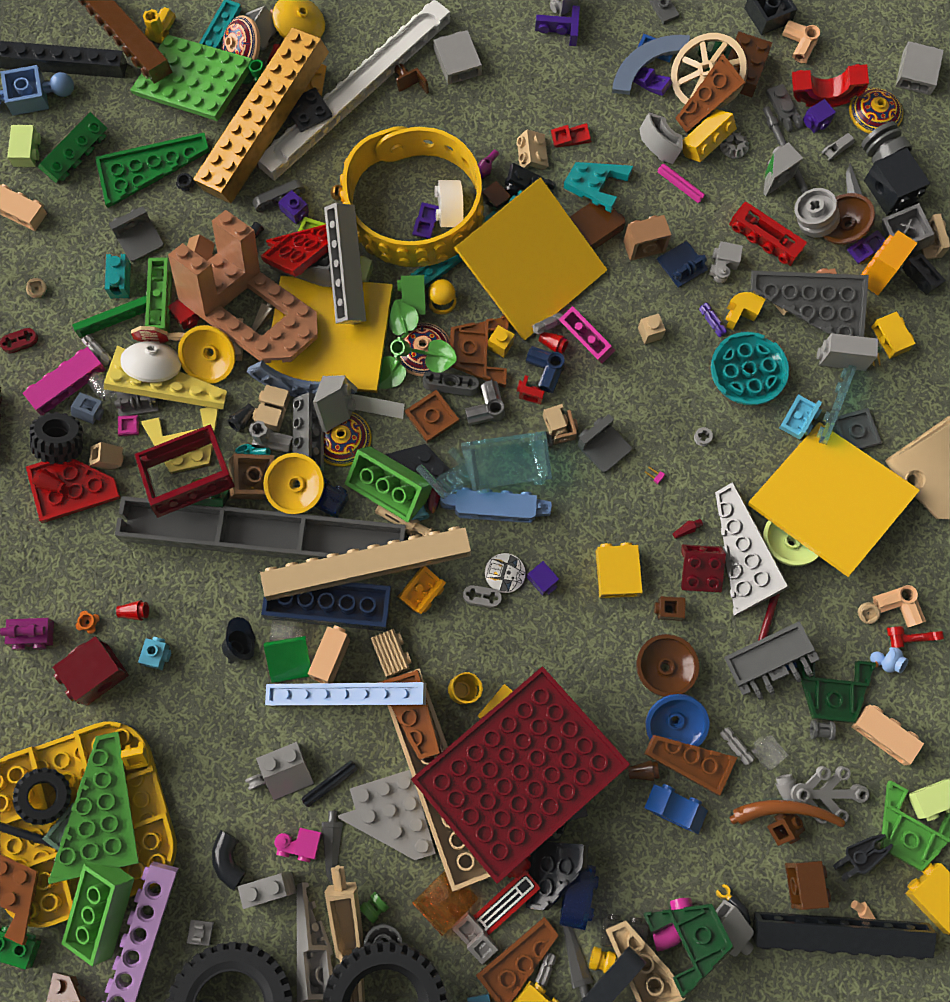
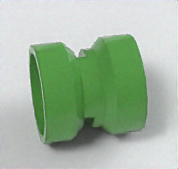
M376 891L370 896L368 902H363L360 905V910L372 923L378 919L379 914L385 913L390 908L386 902L382 901Z

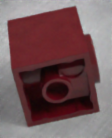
M97 636L77 646L67 657L52 667L56 672L53 675L57 682L61 685L64 684L67 688L65 693L72 702L76 701L78 704L81 703L86 706L129 676L109 645Z

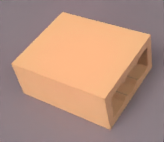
M338 626L333 628L327 627L308 672L311 679L320 683H333L350 643L345 629Z

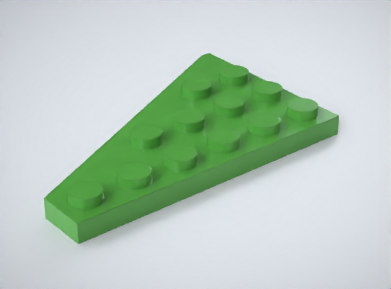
M119 732L104 734L95 738L75 803L71 809L72 812L68 824L65 827L60 842L59 851L54 860L55 863L50 878H48L49 884L79 878L83 864L86 863L117 868L139 864L125 767L121 759L122 748Z

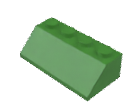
M371 446L357 449L345 481V485L406 522H410L426 503L434 483Z
M89 863L83 864L62 945L92 967L112 958L135 878L117 867Z

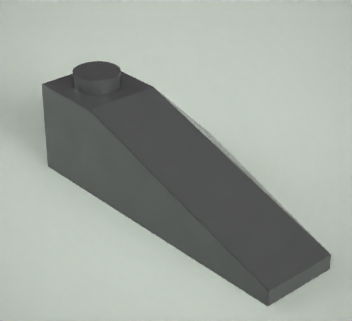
M329 252L325 253L316 263L309 266L304 273L296 278L319 286L332 287ZM271 265L269 266L270 269H272V270H275V271H278V272H281V273L290 275V274H288V273H286V272H284V271H282V270H280V269H277V268H275V267H273V266H271Z

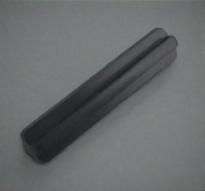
M350 760L304 795L302 802L305 806L310 807L357 771L358 768L355 763Z

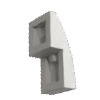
M469 911L452 925L453 931L467 944V949L481 964L498 951L494 941Z

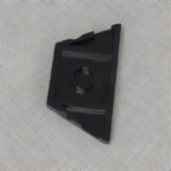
M426 444L386 454L389 458L434 483L433 487L438 481L442 482L444 487L439 493L441 495L444 494L452 471ZM439 499V502H438V504H437V507H436L435 511L438 509V506H439V503H440V499Z

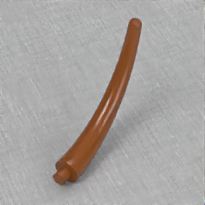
M765 800L749 803L733 810L734 815L730 816L732 824L739 822L741 825L756 818L774 814L806 815L828 821L839 827H844L846 824L844 819L827 810L789 800Z

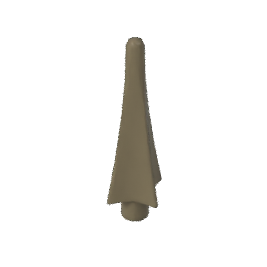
M262 302L251 329L257 332L274 314V306L268 302L267 304Z

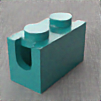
M106 254L105 290L110 299L130 298L131 263L127 255L121 254V257ZM115 287H119L120 291H115Z

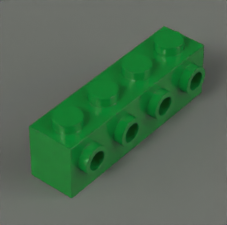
M89 112L39 164L38 168L53 182L57 183L59 180L63 182L70 175L68 171L72 167L76 169L81 164L82 160L80 158L84 154L88 156L95 149L93 145L96 142L101 143L106 138L105 132L108 128Z
M3 925L0 928V962L25 970L32 968L42 940L35 939L36 934L27 932L26 944L20 945L4 937L9 926Z

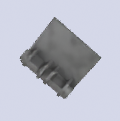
M116 391L117 400L115 401V407L118 408L119 416L158 411L157 398Z

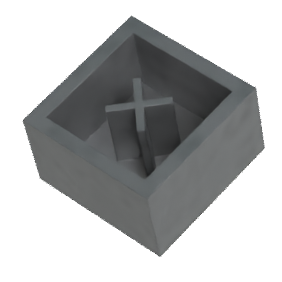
M919 203L882 219V228L887 238L889 235L894 236L899 230L917 242L911 253L934 244V232Z

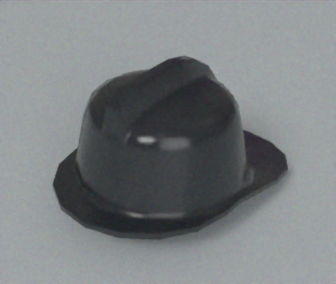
M232 618L227 625L226 636L221 648L230 664L242 660H250L254 656L256 637L249 621L244 618Z

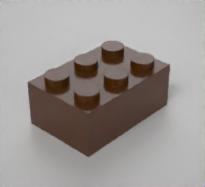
M738 31L735 41L743 49L748 64L746 83L739 94L752 98L773 42ZM733 48L728 61L739 58ZM740 65L733 66L740 73Z

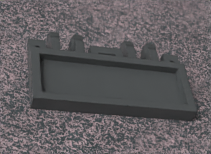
M800 621L724 657L742 695L744 696L751 692L747 684L750 682L759 700L763 699V694L755 681L763 678L768 692L772 695L775 691L766 674L769 673L774 682L789 675L785 666L788 665L796 681L800 682L802 681L801 676L793 663L801 660L806 674L810 677L814 674L805 656H808L811 664L820 660Z

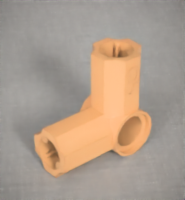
M789 20L782 36L799 42L792 56L795 61L807 63L817 44L820 29L815 25L806 27Z
M906 585L873 596V603L878 607L880 613L900 607L907 627L926 622L917 600V590L913 586ZM902 591L908 593V600L903 599Z

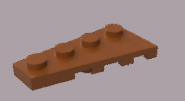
M723 53L675 118L686 133L692 130L746 83Z
M415 670L378 683L422 682L419 670ZM427 698L426 705H390L419 760L441 754Z
M657 735L652 736L644 753L649 758L719 796L737 760L735 756Z
M543 917L476 974L495 1002H512L559 935L548 920Z

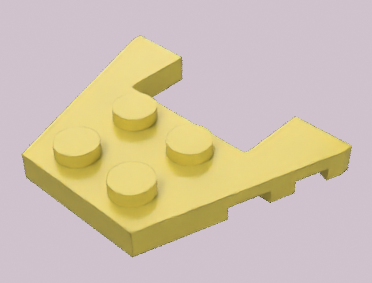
M211 407L201 408L203 427L211 424L215 432L219 409ZM160 418L141 421L154 446L194 431L190 430L163 436ZM209 444L164 463L171 474L209 466L211 464L213 445Z

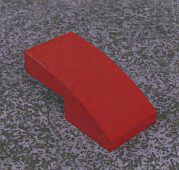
M587 123L572 128L565 125L551 130L555 148L592 142Z

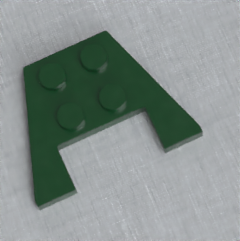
M805 656L814 674L809 677L804 670L801 660L797 661V670L801 676L802 687L812 719L856 723L864 701L865 691L871 681L872 671L876 667V662L855 661V677L853 682L815 677V662L811 664L808 656Z
M713 904L643 913L653 934L674 924L690 957L693 967L673 977L683 999L734 949Z

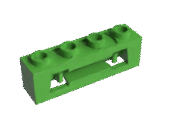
M148 258L145 326L157 327L170 333L171 312L167 307L171 304L173 274L168 258Z

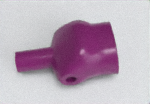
M495 149L478 163L481 180L491 173L492 162L499 155V152Z

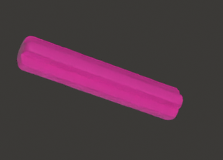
M662 164L658 168L657 172L694 201L700 203L705 196L703 192L666 164Z

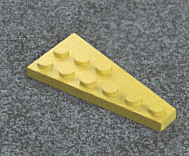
M116 347L104 381L105 390L224 409L227 397L226 390L179 371L175 377L163 382H143L130 377L121 367V355L125 348Z

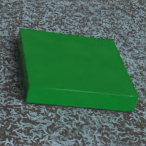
M306 636L264 643L271 683L309 677L308 672L311 667V660Z

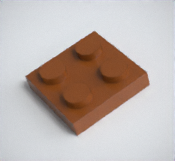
M437 390L404 411L427 443L459 422V418Z

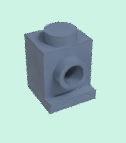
M79 392L71 405V415L91 424H94L96 420L100 421L104 414L101 400Z

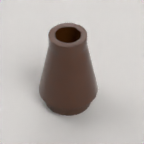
M652 760L628 767L629 779L649 781L659 779L657 761L652 762Z

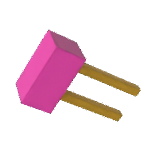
M648 467L653 472H655L657 476L654 477L646 471L645 473L649 475L651 478H653V481L659 485V483L665 477V473H663L662 471L658 473L651 467Z

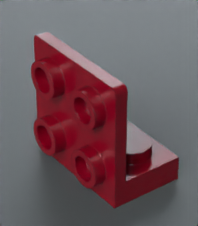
M682 544L681 553L684 562L681 589L685 591L722 592L726 553L721 546Z

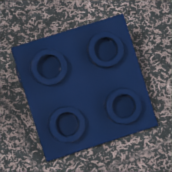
M687 240L656 258L678 288L709 269L705 265L707 261L706 256L698 255Z

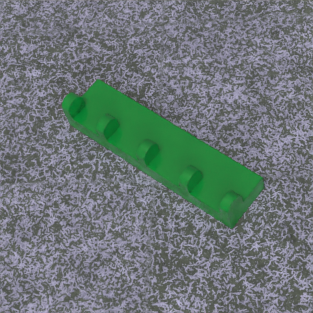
M146 296L72 324L74 331L79 338H82L87 334H92L146 312Z

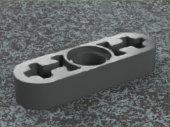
M293 180L258 195L253 199L252 204L255 210L260 213L278 205V202L291 190L298 196L303 194L305 187L301 180Z
M428 371L423 375V387L430 391L437 390L438 392L474 396L478 393L479 381L471 376L443 372L435 373L432 371ZM453 381L456 384L454 386H448L446 382Z

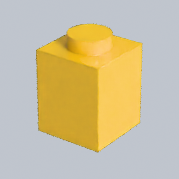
M498 325L488 340V349L504 358L514 343L515 334Z

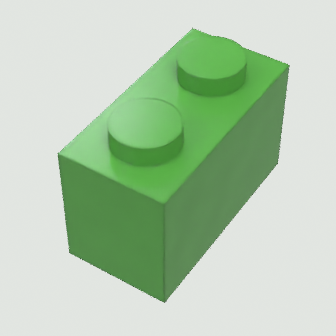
M401 275V280H397L398 291H402V299L398 300L414 307L419 315L426 314L424 275Z

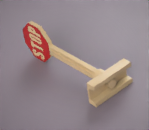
M140 326L131 330L133 339L140 342L154 341L165 343L169 340L180 341L185 334L179 332L168 333L157 327ZM232 341L236 353V361H242L243 348Z

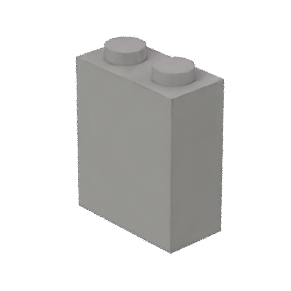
M468 30L456 32L445 37L442 36L434 40V52L448 85L482 75V64Z
M908 42L902 54L895 87L931 95L937 85L944 50Z
M831 333L827 340H824L821 348H818L817 359H820V366L866 371L877 358L878 339Z
M292 871L238 886L243 909L297 893Z

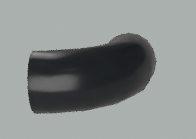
M220 830L212 848V865L218 878L228 888L236 891L246 874V871L241 869L234 860V850L239 840L229 833Z

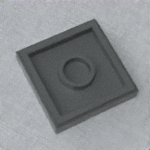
M869 408L831 418L836 434L860 450L882 444Z

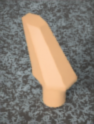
M852 901L851 908L858 912L860 918L876 919L866 902Z

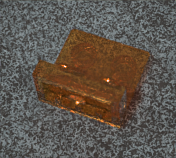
M444 870L412 903L440 935L443 936L478 900V897L468 887L452 892Z

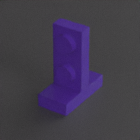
M573 5L571 17L536 14L535 31L541 33L555 32L559 35L570 34L569 46H576L580 6Z

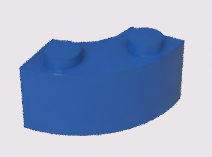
M654 784L644 808L669 822L699 834L708 812L707 809L701 806L702 802L692 797L688 800L674 792L675 789L666 784H663L662 787Z

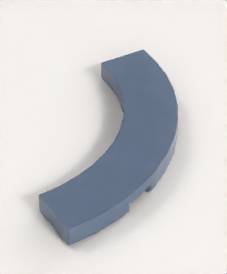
M690 35L660 37L635 49L619 67L614 79L612 93L630 95L631 86L637 73L659 56L678 54L683 46L689 42Z
M262 360L247 369V373L263 385L289 390L290 396L298 397L308 392L316 394L321 382L300 380L287 376L271 368ZM346 377L347 383L351 385V394L357 393L358 388Z

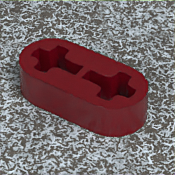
M24 328L3 336L0 339V347L6 353H15L34 346L38 342V335L33 329ZM27 334L31 335L29 341L26 340ZM11 340V341H12V344H11L12 347L8 348V346H7V345H8V341Z

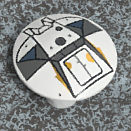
M501 553L492 557L487 563L485 578L491 588L501 593L514 592L524 582L525 567L518 557L509 553Z

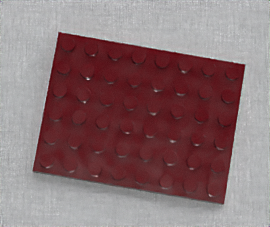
M542 666L411 778V780L495 883L498 884L629 767L630 763Z

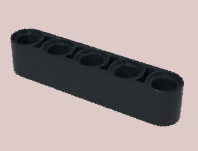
M629 946L580 1002H613L647 962Z

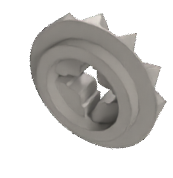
M733 132L720 144L722 153L734 159L743 157L749 148L747 136H742L741 132ZM733 139L735 143L738 144L737 149L736 147H734V144H732Z

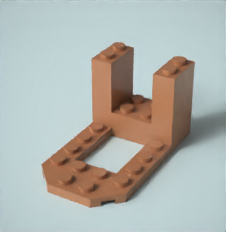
M225 210L212 220L217 254L208 261L183 243L168 254L178 300L210 325L223 331L233 342L259 361L262 360L265 363H271L272 360L292 362L318 339L317 313L260 272L254 229ZM247 288L286 315L262 336L224 309L228 303Z

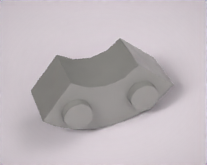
M648 113L640 127L641 140L652 153L658 156L659 160L673 164L683 149L682 135L669 127L665 117Z

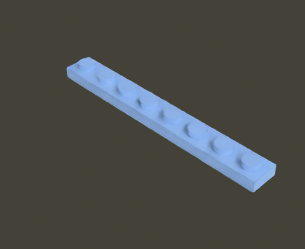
M426 683L266 684L265 705H426Z

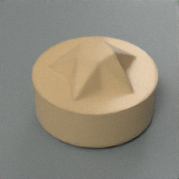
M39 278L30 279L26 285L27 294L32 298L44 296L47 290L45 282Z
M866 602L858 608V616L862 622L872 624L879 619L880 610L875 604Z

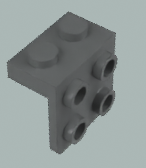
M143 206L133 209L130 213L117 217L109 223L130 262H136L164 247L163 241Z
M610 414L604 418L602 416L598 418L593 424L594 427L590 430L588 428L579 435L580 438L577 445L603 473L611 469L630 453L632 449L612 427L614 419Z

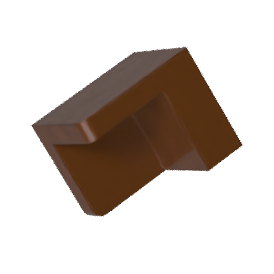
M497 181L482 191L483 202L486 205L491 202L496 208L503 203L507 205L511 199L508 192Z

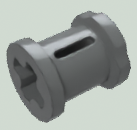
M816 720L811 721V739H816V737L828 738L830 741L835 739L836 726L834 722L819 723Z

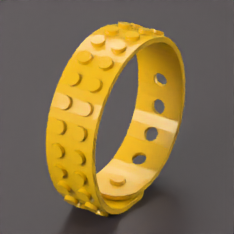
M396 126L376 132L362 139L352 149L344 162L343 174L340 175V185L343 186V191H340V197L343 204L353 205L356 184L363 172L371 165L379 161L394 162L412 156L425 155L446 159L460 167L475 186L477 192L472 209L463 221L448 232L427 240L401 241L390 239L368 228L356 215L358 243L361 242L368 253L374 254L384 262L403 267H425L444 262L456 256L458 253L454 247L479 228L485 221V216H483L484 205L481 174L476 159L462 141L436 128ZM424 140H430V141H432L433 143H432V144H428V143H425Z

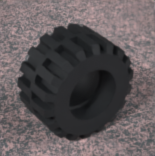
M54 412L53 414L45 413L44 416H38V419H34L30 425V448L32 454H35L37 459L41 458L42 462H50V464L69 463L72 459H76L78 454H81L83 448V427L80 425L79 420H75V417L72 415L68 416L66 413L59 414V412Z
M37 768L29 773L27 772L17 782L13 792V805L16 813L24 821L33 825H46L56 821L65 813L71 801L70 784L65 776L55 769ZM40 783L51 785L56 792L55 802L45 810L33 808L28 800L30 790Z

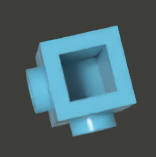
M153 637L151 640L146 638L138 663L143 666L163 670L164 663L168 662L171 656L170 646L165 643V639Z

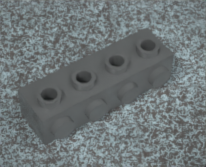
M308 392L293 398V453L310 457L319 465L321 471L324 472V432H322L313 404L316 394Z

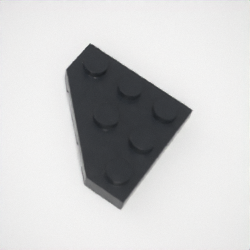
M544 842L529 858L531 867L528 870V874L538 884L540 889L526 901V908L549 910L587 869L589 845Z

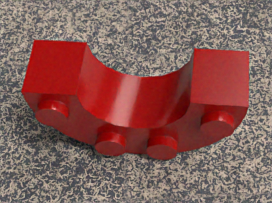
M867 64L848 66L844 73L830 79L816 78L811 74V70L792 72L794 98L799 103L801 101L804 102L807 107H812L824 99L831 107L851 102V98L856 95L857 97L861 96L869 85Z

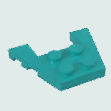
M575 162L564 181L563 188L581 198L586 196L592 199L593 204L597 206L601 204L605 206L606 211L612 212L617 196L601 193V190L609 177L628 181L633 166Z

